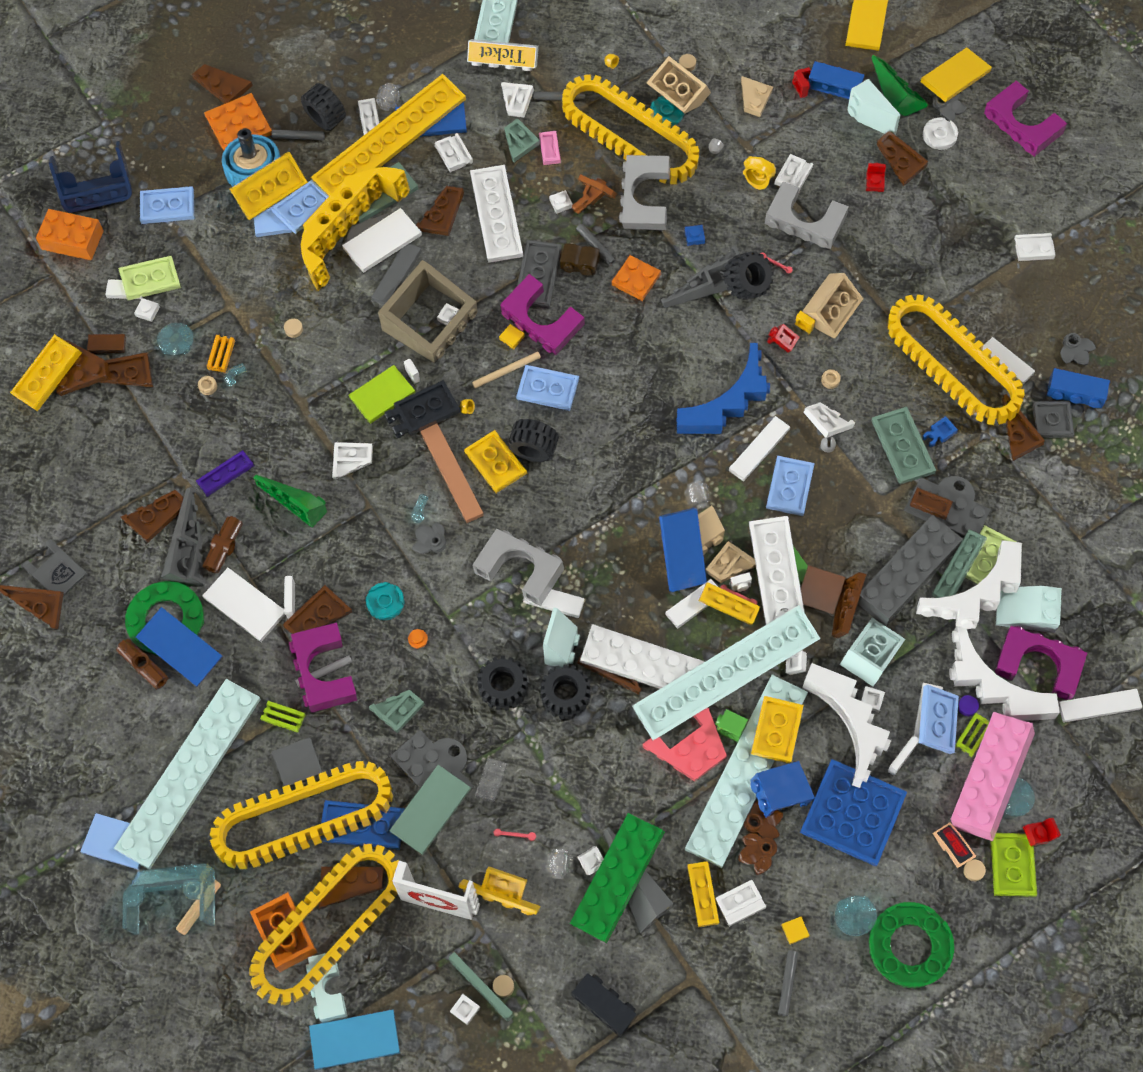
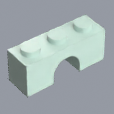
M326 953L308 957L309 964H306L307 974ZM336 963L326 975L323 974V978L317 985L313 983L315 986L310 991L312 998L315 997L317 1003L314 1006L316 1019L319 1018L322 1023L347 1018L344 996L341 993L330 995L325 992L326 982L333 977L339 976Z

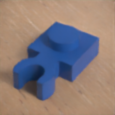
M945 416L932 425L931 431L926 432L922 439L931 438L933 441L929 443V447H933L938 439L943 443L955 435L958 429Z

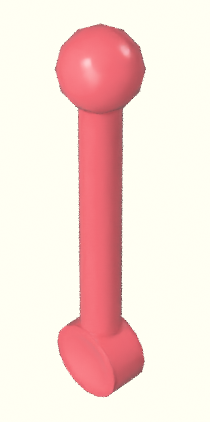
M761 253L770 263L786 270L787 273L793 271L792 267H786L767 257L765 253Z
M724 584L720 586L721 589L757 605L758 603L755 599L745 597L727 588Z
M495 829L493 832L497 837L505 835L528 838L530 841L536 839L534 832L523 834L501 831L500 829Z

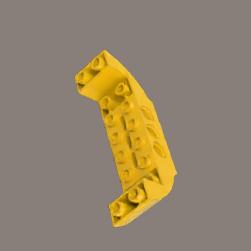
M380 167L361 171L353 176L348 175L303 224L304 232L301 240L302 257L310 278L318 291L326 286L330 279L323 261L324 256L335 247L341 237L346 235L349 228L358 222L359 216L369 210L370 205L380 198L382 192L397 202H400L408 195L410 188L404 170Z

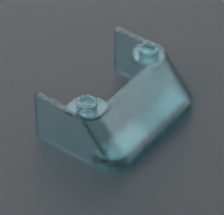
M202 863L137 872L123 894L122 928L134 935L139 934V905L144 900L145 892L183 888L184 895L188 899L200 900V920L210 926H215V872L213 868L208 864Z

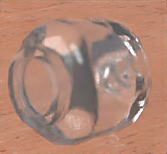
M386 83L379 87L376 102L383 110L395 109L400 99V91L394 84Z
M701 480L689 483L684 491L688 505L696 507L697 510L707 507V503L712 499L708 485L702 483Z
M553 848V852L547 854L546 872L552 874V878L564 879V875L572 873L573 855L569 854V850Z

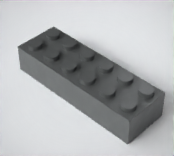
M932 515L862 589L857 604L881 624L887 626L955 553L963 538Z

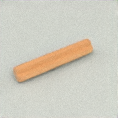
M210 879L176 927L178 932L183 935L188 933L220 888L221 884L218 881Z

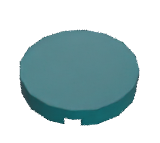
M663 96L658 97L657 100L651 103L650 109L654 111V116L658 113L663 117L662 123L667 119L671 122L672 127L683 119L684 113Z
M388 582L378 583L371 587L365 600L369 613L379 620L395 618L401 613L405 604L401 589Z

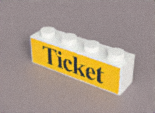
M471 39L468 42L467 62H472L474 66H482V63L489 64V67L498 68L499 65H505L506 69L522 67V70L532 71L533 68L537 67V45Z

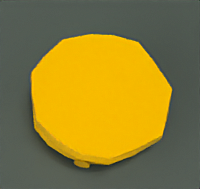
M750 156L744 161L745 169L743 174L748 183L758 190L765 189L770 179L776 174L775 165L762 157Z

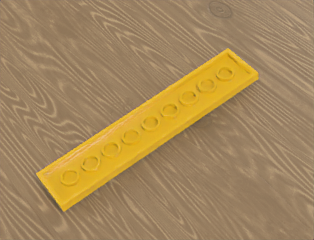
M444 74L440 75L315 173L311 179L330 196L348 175L353 176L361 171L382 167L464 102L466 96Z

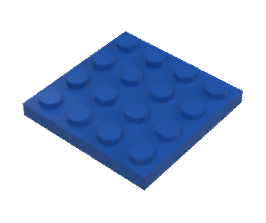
M831 759L800 833L877 867L907 792L870 775L867 782L862 781L860 788L853 786L852 783L856 769Z

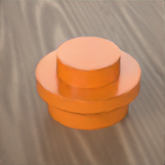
M413 630L408 636V642L413 648L419 649L427 644L428 637L423 630Z

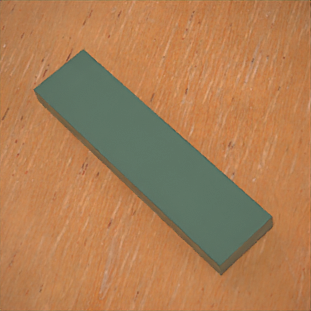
M970 529L968 530L932 593L933 597H949L957 593L985 544L987 537Z
M455 952L449 956L450 963L509 1022L514 1017L513 1012Z

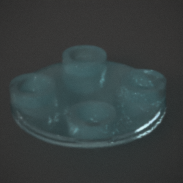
M171 323L161 329L157 337V344L164 354H186L190 351L193 343V332L185 324Z
M1017 778L1004 811L1005 814L1023 816L1032 809L1035 802V794L1031 785L1024 779Z
M851 896L838 902L835 911V921L842 932L850 936H861L868 933L874 927L877 920V912L869 898Z

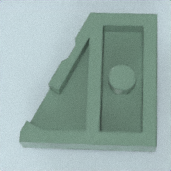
M518 118L504 127L513 162H516L540 145V140Z
M407 690L398 696L387 698L384 702L376 705L372 704L369 706V709L398 733L425 704L412 691Z

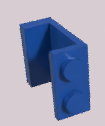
M799 761L758 772L750 780L751 789L757 796L759 808L764 813L765 818L769 817L774 811L796 804H800V807L806 806L815 798Z

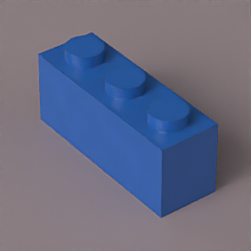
M815 61L809 76V89L850 99L851 89L863 82L864 74Z
M1054 368L1050 376L1047 396L1056 400L1071 401L1074 404L1081 403L1093 408H1102L1107 400L1110 380Z

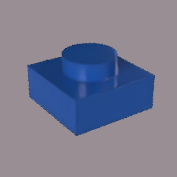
M703 225L685 227L687 246L705 244Z

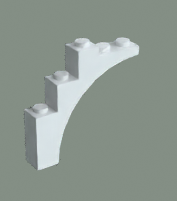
M1002 540L994 568L978 585L963 593L949 597L920 598L916 614H921L925 617L936 616L943 619H956V626L964 629H975L979 621L980 609L996 611L1000 602V591L1017 593L1021 583L1022 543Z
M956 626L955 630L952 631L953 643L956 642L957 647L955 649L956 661L949 670L950 680L954 681V687L978 685L976 686L977 698H980L981 704L1003 703V714L1022 721L1056 719L1060 713L1057 694L1025 690L1010 684L996 675L976 653L969 639L967 629Z
M812 663L804 681L803 689L817 695L828 703L847 726L856 754V771L852 785L860 788L862 781L867 782L871 771L867 770L869 764L873 765L876 756L880 757L883 750H888L891 740L887 738L890 731L872 725L871 722L874 714L871 711L873 706L854 699L858 690L854 688L857 680Z

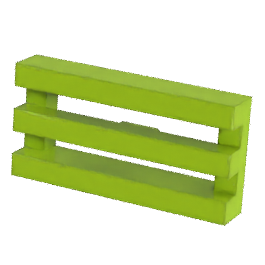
M268 701L267 707L263 711L264 714L260 719L261 721L298 733L305 718V713ZM271 708L276 709V710H279V711H282V712H285V713H288V714H291V715H294V716H297V717H300V718L297 719V718H294V717H291V716H288V715H285V714H282V713L273 711V710H271ZM270 714L297 723V725L294 726L269 718L268 715Z
M975 713L955 744V747L961 748V751L969 753V756L972 757L981 744L990 721ZM976 719L980 720L965 745L962 744ZM983 723L986 724L987 726L984 729L981 736L979 737L978 741L976 742L974 747L970 749L969 746L975 738L978 731L980 730V728L982 727Z

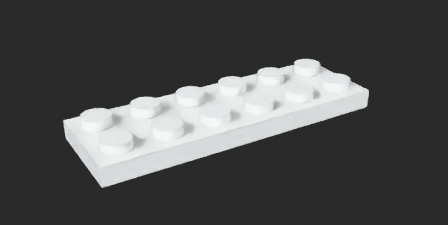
M505 165L470 170L488 263L523 257Z
M788 516L749 521L766 625L800 605L804 612Z
M593 624L580 660L581 663L659 689L705 662Z

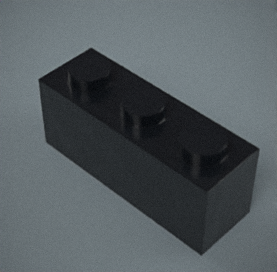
M587 973L571 992L572 997L621 1038L637 1018L636 1009L629 1002L626 1001L624 1004L619 1000L620 995L612 988L606 989L602 985L603 981L597 975L593 974L591 976Z

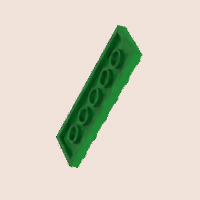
M628 813L569 924L607 944L665 831Z

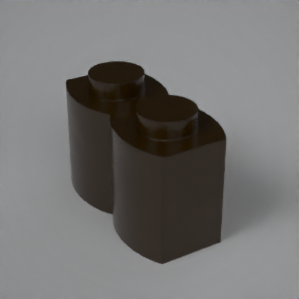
M566 243L564 244L560 259V269L568 273L580 272L586 276L595 275L600 258V249Z

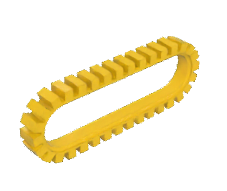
M584 75V81L578 76L574 78V83L570 81L566 85V89H564L562 94L563 113L565 112V117L568 121L572 119L574 126L578 127L581 124V130L584 133L589 130V136L593 139L598 136V142L602 145L606 142L608 149L612 150L615 147V153L619 156L624 153L623 159L625 160L627 155H646L580 111L574 105L573 100L578 94L585 91H594L680 147L686 153L688 159L682 166L670 168V184H677V178L681 183L687 181V176L691 178L694 175L699 161V148L696 146V141L693 138L688 140V133L683 131L679 135V127L674 125L671 128V122L667 119L662 123L663 117L657 113L654 116V111L650 108L645 111V105L641 102L636 106L637 99L632 96L628 99V93L625 91L619 94L620 88L616 85L611 88V82L607 79L601 83L600 76L595 75L594 79L591 80V75ZM659 179V182L666 184L667 179Z
M912 295L905 296V301L899 299L895 306H892L888 318L889 335L891 339L895 338V344L898 347L903 345L902 351L906 355L911 352L910 358L914 362L919 360L918 366L922 370L927 367L926 374L930 378L935 375L934 381L938 385L943 382L942 389L946 393L951 390L950 397L954 401L959 398L958 404L962 408L967 406L966 412L970 416L977 413L976 420L982 422L984 418H987V424L994 425L995 419H997L1000 425L1006 423L1007 419L1011 421L1015 418L1016 413H1019L1024 398L1023 384L1020 379L1015 381L1016 374L1012 370L1006 374L1008 367L1004 363L998 366L1000 359L996 355L990 359L992 352L988 348L983 350L984 344L980 340L974 343L976 337L972 333L966 336L968 329L963 325L958 328L960 322L956 318L951 320L952 314L947 310L943 313L944 307L940 303L933 306L934 299L928 297L926 301H923L924 295H917L916 300L913 299ZM915 311L929 316L1006 388L1010 394L1011 401L1000 408L988 407L981 403L902 327L900 319L905 314Z
M357 761L355 769H352L350 763L343 765L345 772L340 773L338 767L331 769L332 776L329 778L326 771L320 773V781L316 782L314 776L306 778L308 782L306 786L303 785L302 780L294 783L296 789L293 791L290 785L282 787L284 794L281 795L277 789L270 791L272 797L270 799L267 798L265 793L258 796L259 803L257 804L253 798L246 800L247 807L245 808L241 802L234 804L235 812L231 813L227 808L221 812L225 819L217 816L213 822L216 828H211L210 831L212 848L218 858L223 863L225 862L227 866L235 869L236 865H238L239 869H248L249 861L253 868L260 866L259 858L263 857L265 863L273 861L272 853H275L278 859L285 857L284 849L286 848L290 854L298 852L297 844H300L303 850L309 848L308 840L312 839L315 845L322 843L320 837L322 835H325L327 841L334 839L333 831L337 830L339 836L347 834L346 826L350 827L351 832L359 829L357 822L361 821L363 827L371 825L370 817H373L377 822L382 818L380 810L387 813L390 808L389 802H392L393 794L388 776H386L382 768L379 767L377 769L374 763L368 762L365 767L363 761ZM368 779L378 786L376 799L372 804L363 809L247 851H232L226 846L228 831L233 825L243 820L354 780Z
M364 844L362 849L359 846L352 849L350 854H346L340 863H337L331 872L323 878L322 883L319 882L313 892L311 891L305 897L304 902L301 901L297 905L295 911H292L287 916L286 921L283 920L278 925L277 931L274 930L268 939L260 944L258 948L260 952H255L251 961L254 964H251L249 968V976H255L250 981L253 989L261 986L257 992L260 998L263 999L267 994H270L268 1003L275 1005L280 997L282 1006L289 1005L291 997L295 1003L301 1000L304 996L302 991L308 995L315 986L313 983L316 985L324 976L323 974L326 975L330 971L332 966L340 960L351 945L363 935L368 927L374 923L377 917L395 899L398 893L392 880L399 862L397 860L391 863L395 854L389 850L383 855L384 847L377 845L374 851H372V844ZM365 860H372L381 864L388 876V884L382 894L297 985L285 990L270 985L265 978L264 964L278 946L356 864Z

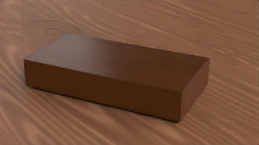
M125 334L88 335L87 351L92 354L125 353L126 336Z
M917 487L910 506L946 520L953 501Z

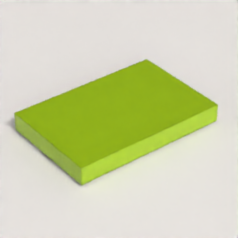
M393 365L350 393L349 398L371 424L383 416L386 411L395 408V402L414 394L415 390Z
M996 833L994 840L991 841L994 896L1036 897L1034 846H1030L1026 834Z

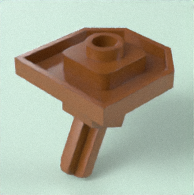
M580 174L578 180L586 186L583 191L584 196L573 204L572 208L579 214L590 204L594 205L604 195L615 199L617 193L610 189L604 180L599 178L594 180Z

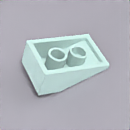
M869 79L853 87L847 109L850 116L854 117L858 122L884 134L891 131L896 135L900 114Z
M1027 586L1019 587L1017 593L1000 591V602L996 610V625L1004 627L1019 626L1028 630L1055 633L1060 625L1062 588Z
M553 608L543 642L544 660L546 665L554 667L559 665L560 668H564L563 664H568L569 667V664L574 662L575 653L573 649L574 646H578L580 635L578 634L577 626L558 608Z
M871 618L846 653L840 665L871 686H874L905 639L874 618Z

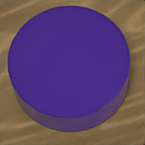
M970 695L963 696L958 702V710L964 716H973L979 708L977 699Z

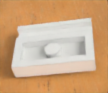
M458 133L453 137L449 136L435 142V147L449 172L462 168L468 163H473V159Z
M790 154L775 179V185L781 186L782 182H786L799 187L800 191L813 168V163L809 164L806 160Z
M1052 234L1016 235L1014 240L1016 241L1018 261L1054 259L1055 250L1051 238Z
M753 880L715 898L729 927L766 908Z

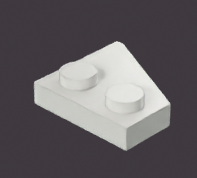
M502 82L501 86L508 116L525 117L534 92L533 86Z
M822 403L808 406L804 411L805 415L825 438L852 429L855 425L853 420L847 422L839 417L840 413L829 409L828 406Z
M335 443L332 478H341L372 464L373 445L370 443Z

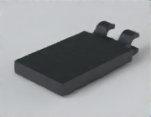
M442 380L395 402V408L386 411L384 414L388 424L395 422L397 419L401 423L392 427L393 433L398 439L404 436L406 432H409L411 436L461 411L445 381Z

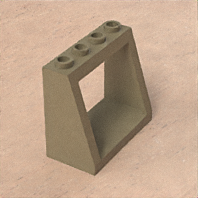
M422 260L378 311L382 331L435 363L438 358L440 359L444 355L445 349L455 342L456 336L465 330L469 320L475 318L478 310L477 303L473 298L430 264ZM429 285L463 305L431 344L400 320Z

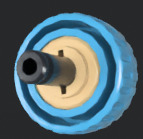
M247 128L238 131V138L230 142L222 154L224 174L232 187L280 157L279 149L273 141L265 136L252 134Z

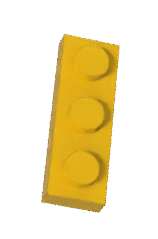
M708 582L705 584L698 600L749 625L753 624L760 606Z
M708 861L688 864L687 868L698 927L719 924Z

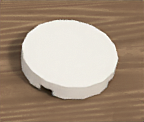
M934 118L926 123L922 134L923 140L933 149L945 150L956 143L958 129L952 121L949 122L945 118Z

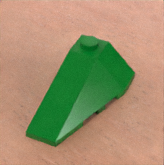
M875 55L871 57L883 95L899 114L907 116L928 106L920 94L916 91L913 92L908 87L909 84L897 76L898 73L886 61Z
M259 475L254 476L258 487L311 528L327 513L326 502L321 497H315L309 492Z

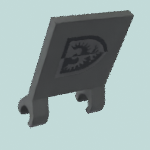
M50 539L45 544L54 554L38 569L29 561H26L23 567L47 590L64 592V597L87 575V572Z

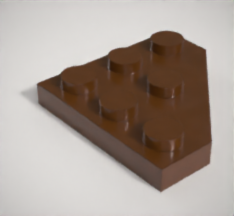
M66 340L67 343L80 350L82 354L57 385V394L62 396L109 379L108 363L104 359Z

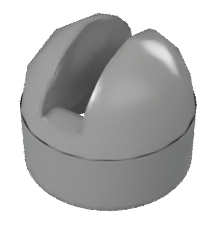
M713 138L708 146L709 151L712 154H718L723 149L724 144L720 140Z
M832 436L824 437L820 447L824 452H832L835 449L836 441ZM827 441H830L831 447H827Z

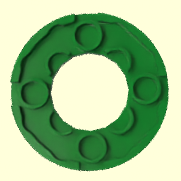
M163 581L151 584L138 592L130 602L125 616L126 630L132 642L143 652L158 656L136 638L146 625V616L150 608L158 602L172 601L178 604L183 611L182 624L198 636L201 627L204 625V609L195 592L181 583Z
M903 902L887 908L876 919L869 935V952L875 967L886 979L902 987L920 988L936 982L948 970L954 955V939L947 922L935 910L920 903ZM901 926H918L929 936L932 945L931 954L922 964L915 966L903 964L892 953L891 937L895 930Z

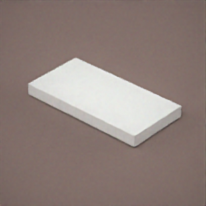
M400 208L342 246L364 273L420 237L422 233Z
M229 568L202 595L206 601L260 642L265 639L285 616L283 608Z

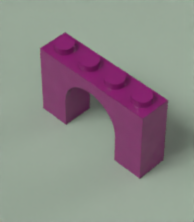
M1015 81L987 103L984 114L989 120L997 124L1002 131L1011 136L1015 142H1018L1026 152L1035 157L1064 133L1067 123L1056 113H1053L1042 123L1034 126L1018 122L1012 112L1026 101L1029 91L1018 81Z
M528 274L500 304L501 314L506 319L513 320L518 329L528 332L529 337L533 341H539L548 353L552 352L557 355L585 325L584 317L570 306L553 324L539 325L534 323L527 315L528 310L544 292L541 282L531 274Z
M337 623L291 634L292 641L289 642L291 653L296 654L297 659L293 660L295 670H300L301 677H298L300 689L304 688L306 695L302 696L305 707L309 706L312 713L357 701L351 676L326 682L317 680L309 672V665L315 656L343 647Z
M1010 626L1006 633L994 673L1000 677L1013 680L1023 655L1029 652L1044 653L1054 661L1057 668V676L1051 693L1057 694L1059 698L1071 700L1075 695L1087 652H1084L1079 647L1064 645L1059 640L1044 638L1042 634L1027 632L1022 627Z

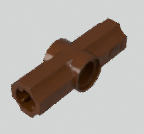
M227 516L219 534L214 535L210 545L211 550L203 563V567L209 572L219 573L227 555L230 556L235 548V539L243 525L242 521L236 517Z
M129 638L118 644L116 651L156 690L166 684L169 677ZM142 661H146L144 666L138 667Z

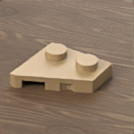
M742 76L744 112L761 117L773 87Z
M728 541L705 569V572L722 583L731 579V577L755 568L756 563L754 558Z

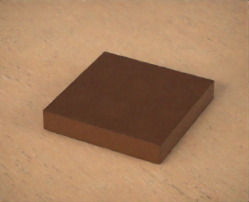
M808 565L800 589L803 605L834 615L846 577Z

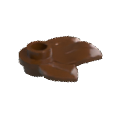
M757 801L752 806L751 813L747 815L744 827L750 833H758L762 838L776 839L780 834L775 827L782 820L783 813L776 810L769 817L765 818ZM755 820L758 825L752 826L750 822Z
M755 833L747 834L742 838L746 847L740 852L738 860L745 864H754L756 874H763L771 867L772 857L777 852V844L772 838H762ZM765 844L770 845V850L767 852L763 850Z

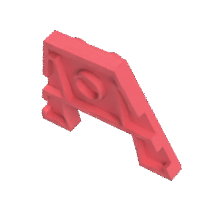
M708 707L693 716L701 727L673 748L669 749L660 737L655 740L650 738L643 743L642 747L657 755L662 761L664 760L671 764L673 768L693 781L698 780L727 757Z

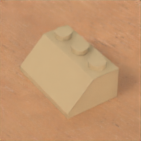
M670 56L647 82L650 87L683 113L699 107L711 93L706 84Z
M833 273L827 276L802 312L815 320L814 328L832 338H836L863 300V297L845 273Z
M712 505L698 514L703 555L708 551V548L713 545H719L724 538L725 530Z

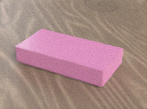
M556 131L539 133L543 165L561 163Z

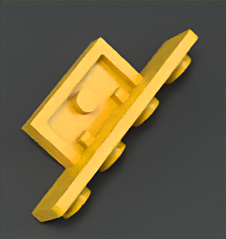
M488 867L482 885L473 882L476 893L481 895L484 900L490 902L495 900L501 902L502 906L512 909L515 907L521 909V912L526 915H536L540 910L541 906L522 900L527 880ZM463 879L458 887L465 892L469 881Z

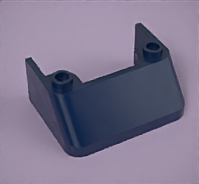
M116 141L115 147L118 159L112 161L109 167L111 175L77 183L74 174L69 171L59 172L54 156H50L48 164L61 205L65 211L77 212L125 201L131 197L132 187L120 141Z

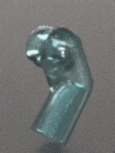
M244 364L234 366L226 372L223 380L227 386L236 383L234 380L235 376L247 372Z
M425 494L419 495L411 513V519L416 523H420L424 519L422 513L428 501V496Z

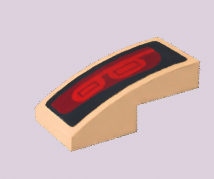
M951 823L932 833L943 851H947L957 868L976 857L967 842Z

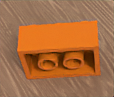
M48 209L36 240L41 250L92 260L103 234V229L98 219Z
M288 892L250 911L263 941L267 940L274 930L277 931L278 925L283 920L286 921L287 916L292 911H295V903ZM303 921L270 955L275 968L279 972L318 953Z

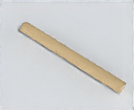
M537 351L473 381V387L478 388L540 359L539 352Z

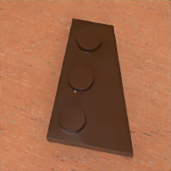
M206 64L192 74L194 80L224 104L238 99L253 86L249 80Z
M888 131L877 141L878 148L903 186L928 165V161L891 131Z
M446 186L434 201L433 207L426 211L422 221L416 224L421 232L449 236L464 195L463 188Z
M147 352L105 360L108 363L109 379L99 383L153 387Z
M174 490L155 499L153 503L145 507L137 508V511L129 515L121 516V519L149 543L179 515L184 497Z
M858 572L845 579L835 609L831 636L840 638L849 633L866 574Z
M324 585L283 624V627L290 634L328 625L352 613V609Z
M321 867V883L333 867ZM353 867L319 903V909L344 902L356 896L360 897L382 890L384 868Z

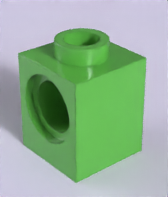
M726 709L724 715L720 714L715 723L718 726L717 732L738 742L748 719Z

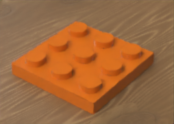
M252 93L204 112L223 151L230 142L238 138L237 133L243 128L249 129L255 135L265 137L272 135V130Z

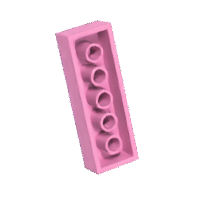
M993 712L951 817L952 825L957 830L991 841L994 840L1034 737L1033 723Z

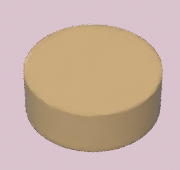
M691 54L682 55L679 59V64L690 72L696 67V58Z
M298 319L286 321L284 324L286 335L292 338L300 336L303 332L302 323Z
M827 370L823 373L821 382L824 387L834 389L839 385L841 377L837 371Z
M211 376L202 377L198 381L200 392L204 395L213 394L217 390L216 380Z
M970 860L964 866V875L970 881H979L985 875V866L979 860Z
M507 975L498 976L493 982L495 994L502 998L510 996L514 991L513 980Z

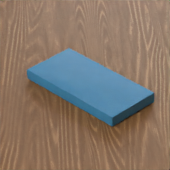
M394 1010L309 1026L315 1070L400 1054Z

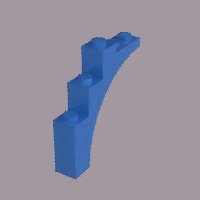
M750 343L746 368L739 380L727 392L706 404L689 408H677V434H722V427H726V417H744V411L748 410V401L766 400V394H770V383H766V376H762V366H758V361H761V350H758V343Z

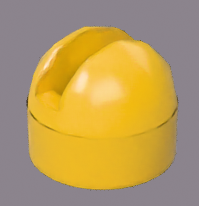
M615 54L606 55L604 58L605 65L614 69L619 63V57Z
M464 399L460 402L459 408L461 413L472 414L474 412L475 404L473 400Z

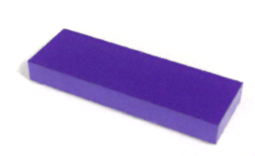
M242 450L196 480V483L206 497L254 467V464Z

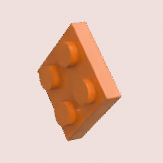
M630 255L612 280V286L643 301L661 275V270Z

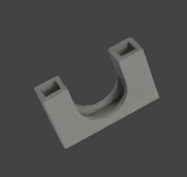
M627 155L626 161L623 162V172H626L625 178H622L624 195H621V206H623V212H620L619 222L623 224L624 229L666 230V207L643 206L635 201L633 194L637 185L642 181L648 179H670L671 162L669 156Z
M782 182L766 213L765 224L771 228L782 230L789 235L800 237L804 241H810L818 244L820 247L831 249L847 217L849 206L832 200L822 219L813 223L802 222L791 211L798 198L799 187Z
M496 528L472 565L475 574L492 581L500 567L507 560L515 557L528 559L535 567L522 589L525 599L541 606L564 570L562 559L557 555L545 553L538 546L533 547L522 538L517 539L513 537L508 531H501Z

